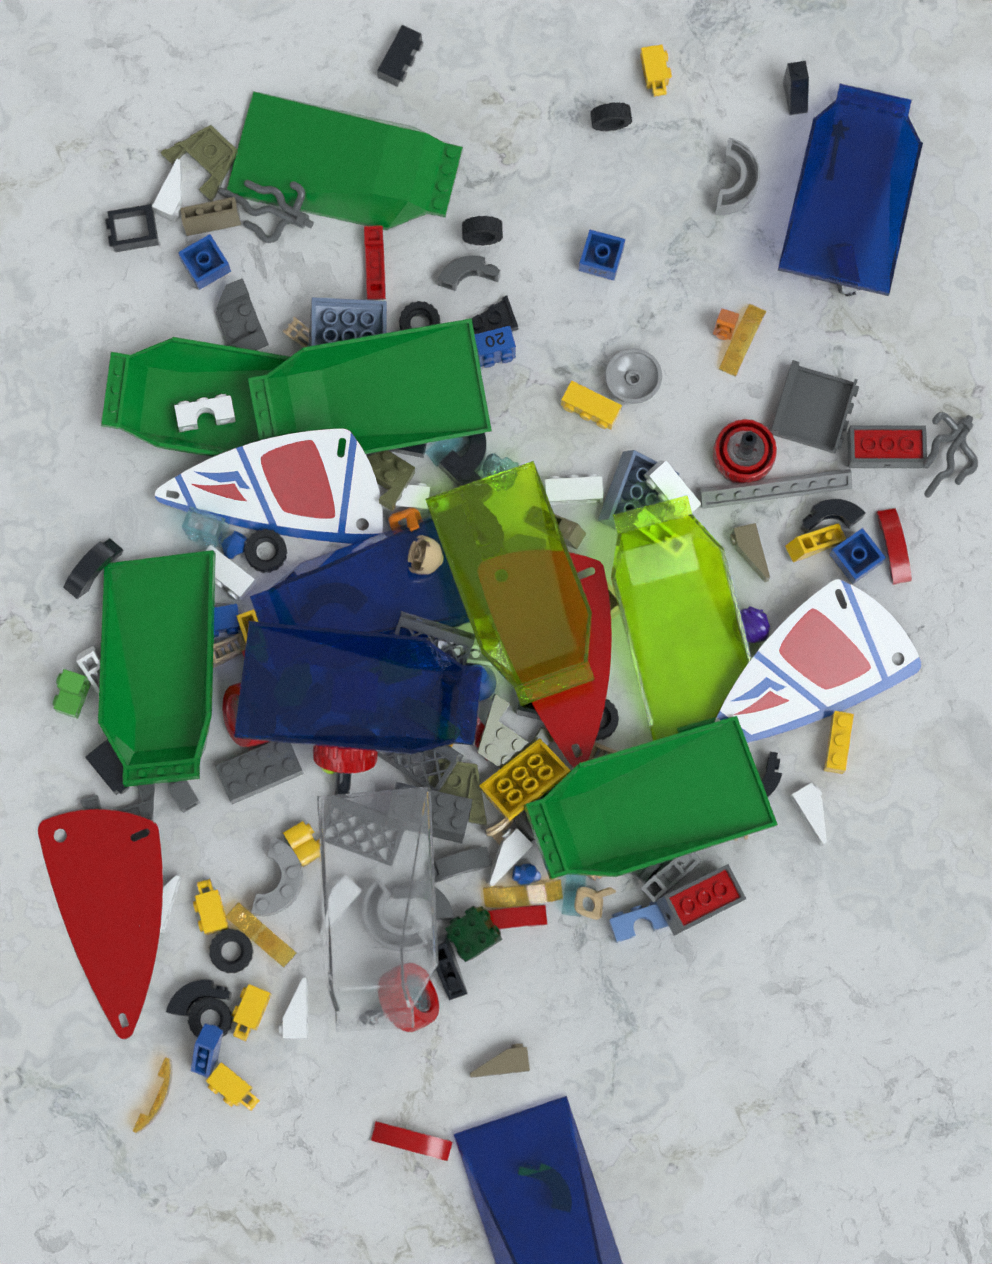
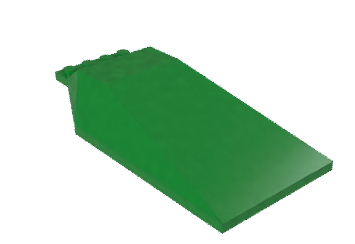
M253 91L227 190L246 200L280 207L275 195L261 194L246 187L244 182L250 180L263 187H276L282 192L285 202L293 207L298 196V192L290 187V183L294 181L303 186L305 190V199L300 208L301 212L364 226H383V230L388 231V229L426 214L446 218L463 147L444 143L414 126Z
M471 318L303 347L267 375L247 378L259 441L305 431L347 429L356 438L365 454L492 431ZM345 438L339 439L337 449L338 457H344L345 455Z
M172 337L131 355L111 352L101 426L120 429L157 448L211 457L257 442L259 438L247 378L267 375L291 356ZM221 394L231 395L235 422L217 425L216 419L212 414L203 413L197 419L198 429L179 432L174 405H178L182 401L196 402L200 398L213 399Z
M214 550L113 562L104 568L98 724L123 764V785L125 787L200 779V760L206 748L212 717L216 561Z
M737 716L579 763L543 799L524 805L550 880L565 875L619 877L778 825Z

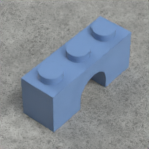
M656 901L649 902L650 906L642 908L641 905L630 909L631 912L626 914L623 911L612 914L609 923L616 943L636 936L633 925L638 919L648 920L653 931L668 927Z

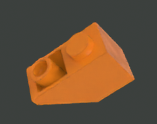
M722 308L713 334L721 340H731L739 314Z

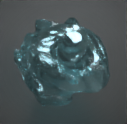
M496 453L489 454L482 467L485 482L491 484L496 492L512 488L519 470L518 462H513L508 457L501 459Z

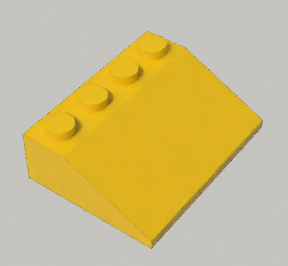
M539 738L480 784L479 787L491 804L510 821L525 810V804L539 799L558 784L571 770Z

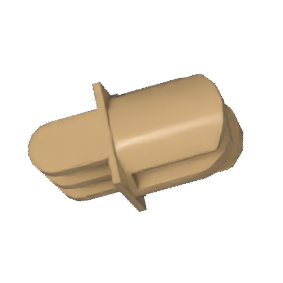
M293 317L294 320L291 324H288L289 327L283 330V332L300 346L308 347L298 338L301 336L309 343V337L303 333L304 331L309 333V328ZM298 323L303 326L300 330L295 328ZM293 330L297 332L295 337L290 334Z

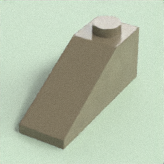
M756 523L733 528L730 535L732 546L735 545L737 552L764 582H768L770 574Z
M523 1043L512 1044L510 1049H506L472 1071L470 1078L529 1072L527 1047H523Z

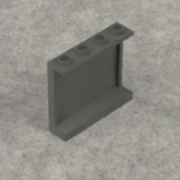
M792 360L771 432L773 436L835 454L837 448L841 449L844 438H841L842 431L846 432L849 424L846 418L847 414L852 413L854 403H851L853 396H857L859 386H856L858 379L852 382L799 366L800 362Z

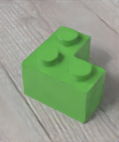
M63 669V672L59 673L56 680L57 688L60 692L53 699V709L58 713L78 719L91 683L86 676Z

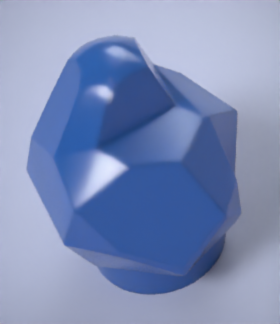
M234 531L225 538L221 544L224 556L228 559H234L237 555L245 552L244 547L247 537L238 531Z
M530 863L520 866L515 865L513 868L512 881H517L523 887L531 883H537L541 879L538 869Z

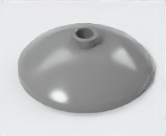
M635 348L626 349L617 353L610 360L606 369V384L610 392L617 399L630 404H638L651 399L657 393L662 382V370L657 359L649 352ZM630 378H635L637 381L631 382Z

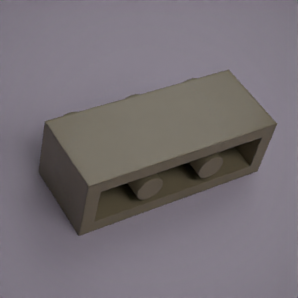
M235 197L180 208L186 236L241 225Z

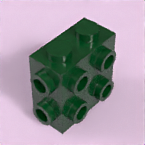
M475 906L470 907L464 911L465 916L462 918L459 916L449 921L450 925L445 928L448 939L454 943L459 957L465 962L473 960L503 940L500 936L499 928L493 924L490 919V913L483 906L475 908Z

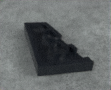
M507 295L497 304L489 306L488 310L482 314H477L471 318L474 335L510 326L512 331L519 330Z

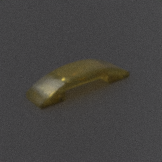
M749 304L730 342L719 370L736 377L766 314L765 310Z
M561 879L517 886L483 887L485 907L490 908L527 906L563 899Z
M239 902L225 916L283 968L297 954Z
M165 1057L157 1076L164 1078V1081L149 1115L140 1113L132 1132H142L155 1120L163 1108L172 1082L173 1071L170 1058Z

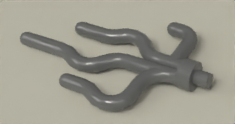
M250 180L244 182L246 187L258 193L275 195L282 210L270 205L255 209L243 197L222 187L218 189V193L226 198L235 197L236 202L250 215L261 216L265 213H272L282 218L271 236L266 235L258 225L248 220L243 222L244 227L254 231L263 242L274 243L277 241L287 224H294L302 229L305 226L312 228L314 224L313 221L309 220V215L300 211L305 199V190L303 186L294 181L290 183V187L298 192V196L293 207L285 202L282 192L276 187H263Z
M939 412L933 417V424H938L942 419L952 429V432L949 435H938L933 440L931 452L923 462V467L928 469L939 453L941 442L953 441L946 453L947 469L935 476L924 492L926 498L932 496L943 479L949 478L953 474L955 469L954 453L959 446L970 459L971 465L958 474L954 481L955 484L960 485L966 476L973 474L977 470V456L966 442V436L973 428L972 416L967 415L966 418H961L958 423L945 412Z

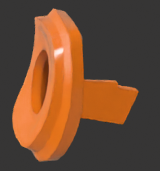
M416 508L393 513L388 518L394 535L415 533L423 525L421 514ZM406 518L407 526H401L398 521Z

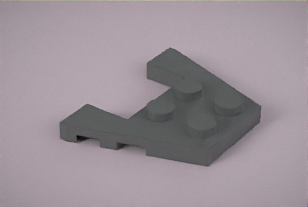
M155 784L138 785L142 802L116 811L131 813L153 821ZM98 795L80 800L86 810L102 809ZM143 829L132 834L130 839L133 842L148 836L150 831L149 829Z

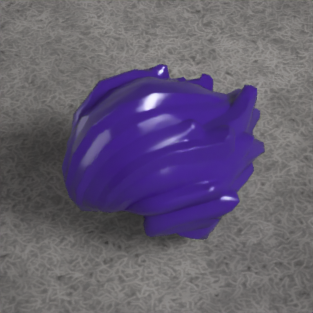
M749 606L748 609L740 610L735 617L733 627L741 642L761 643L767 640L770 625L767 615L762 609L759 610Z

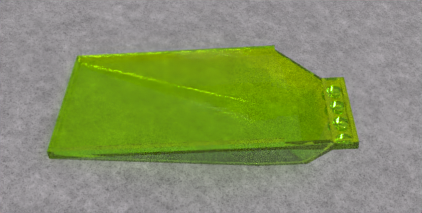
M534 461L426 498L429 512L479 649L484 657L515 689L520 706L595 680L588 662L592 611Z
M688 495L612 515L617 536L611 580L652 741L678 734L676 729L678 727L717 717L734 684L752 659L725 550L692 514Z

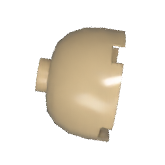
M420 535L417 537L420 539L417 542L413 541L409 550L408 562L411 563L412 567H409V570L412 573L427 575L438 569L444 557L440 544L430 537Z

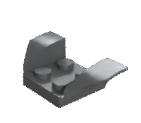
M243 278L227 284L218 302L216 315L228 346L255 351L268 346V341L258 320Z

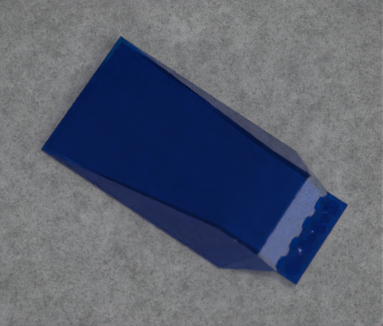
M840 83L836 100L815 118L813 117L777 271L889 296L923 145L908 116L912 102L911 99Z
M459 505L418 520L420 528L410 531L407 525L302 562L268 590L250 596L275 669L295 662L342 670L386 654L389 651L401 611L454 628L490 616L491 612L478 576V567L483 560L463 506ZM420 535L430 537L440 544L444 557L438 569L427 575L412 573L409 570V567L412 568L411 562H408L409 550L413 541L417 542L420 539L417 538ZM400 628L399 634L402 639L412 635L409 629ZM426 634L416 636L419 641L429 638ZM412 638L404 643L408 646L416 643V641ZM402 644L394 647L393 651L402 648Z
M249 621L234 737L409 755L451 744L474 745L483 667L462 665L424 637Z
M567 1096L454 1134L495 1264H623Z

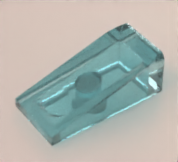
M463 437L442 440L425 452L437 467L439 462L452 450L458 453L468 443Z
M586 875L566 876L561 914L581 916V914L575 911L574 904L577 889L585 887Z

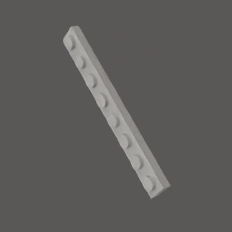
M851 469L702 488L700 489L702 509L852 489Z

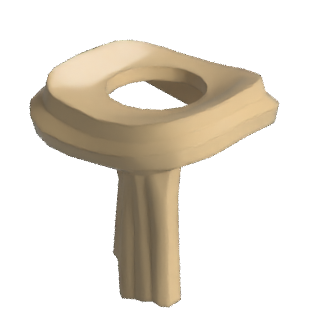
M505 817L498 824L486 829V836H492L500 846V842L504 839L502 831L512 825L514 818L509 821Z
M579 887L575 896V911L588 918L599 920L602 917L603 897L616 893V890L608 887L597 892L587 887ZM585 897H589L593 901L594 908L591 912L583 907V899Z

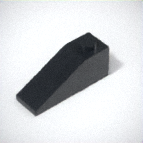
M447 934L428 940V952L448 999L452 1000L468 994Z

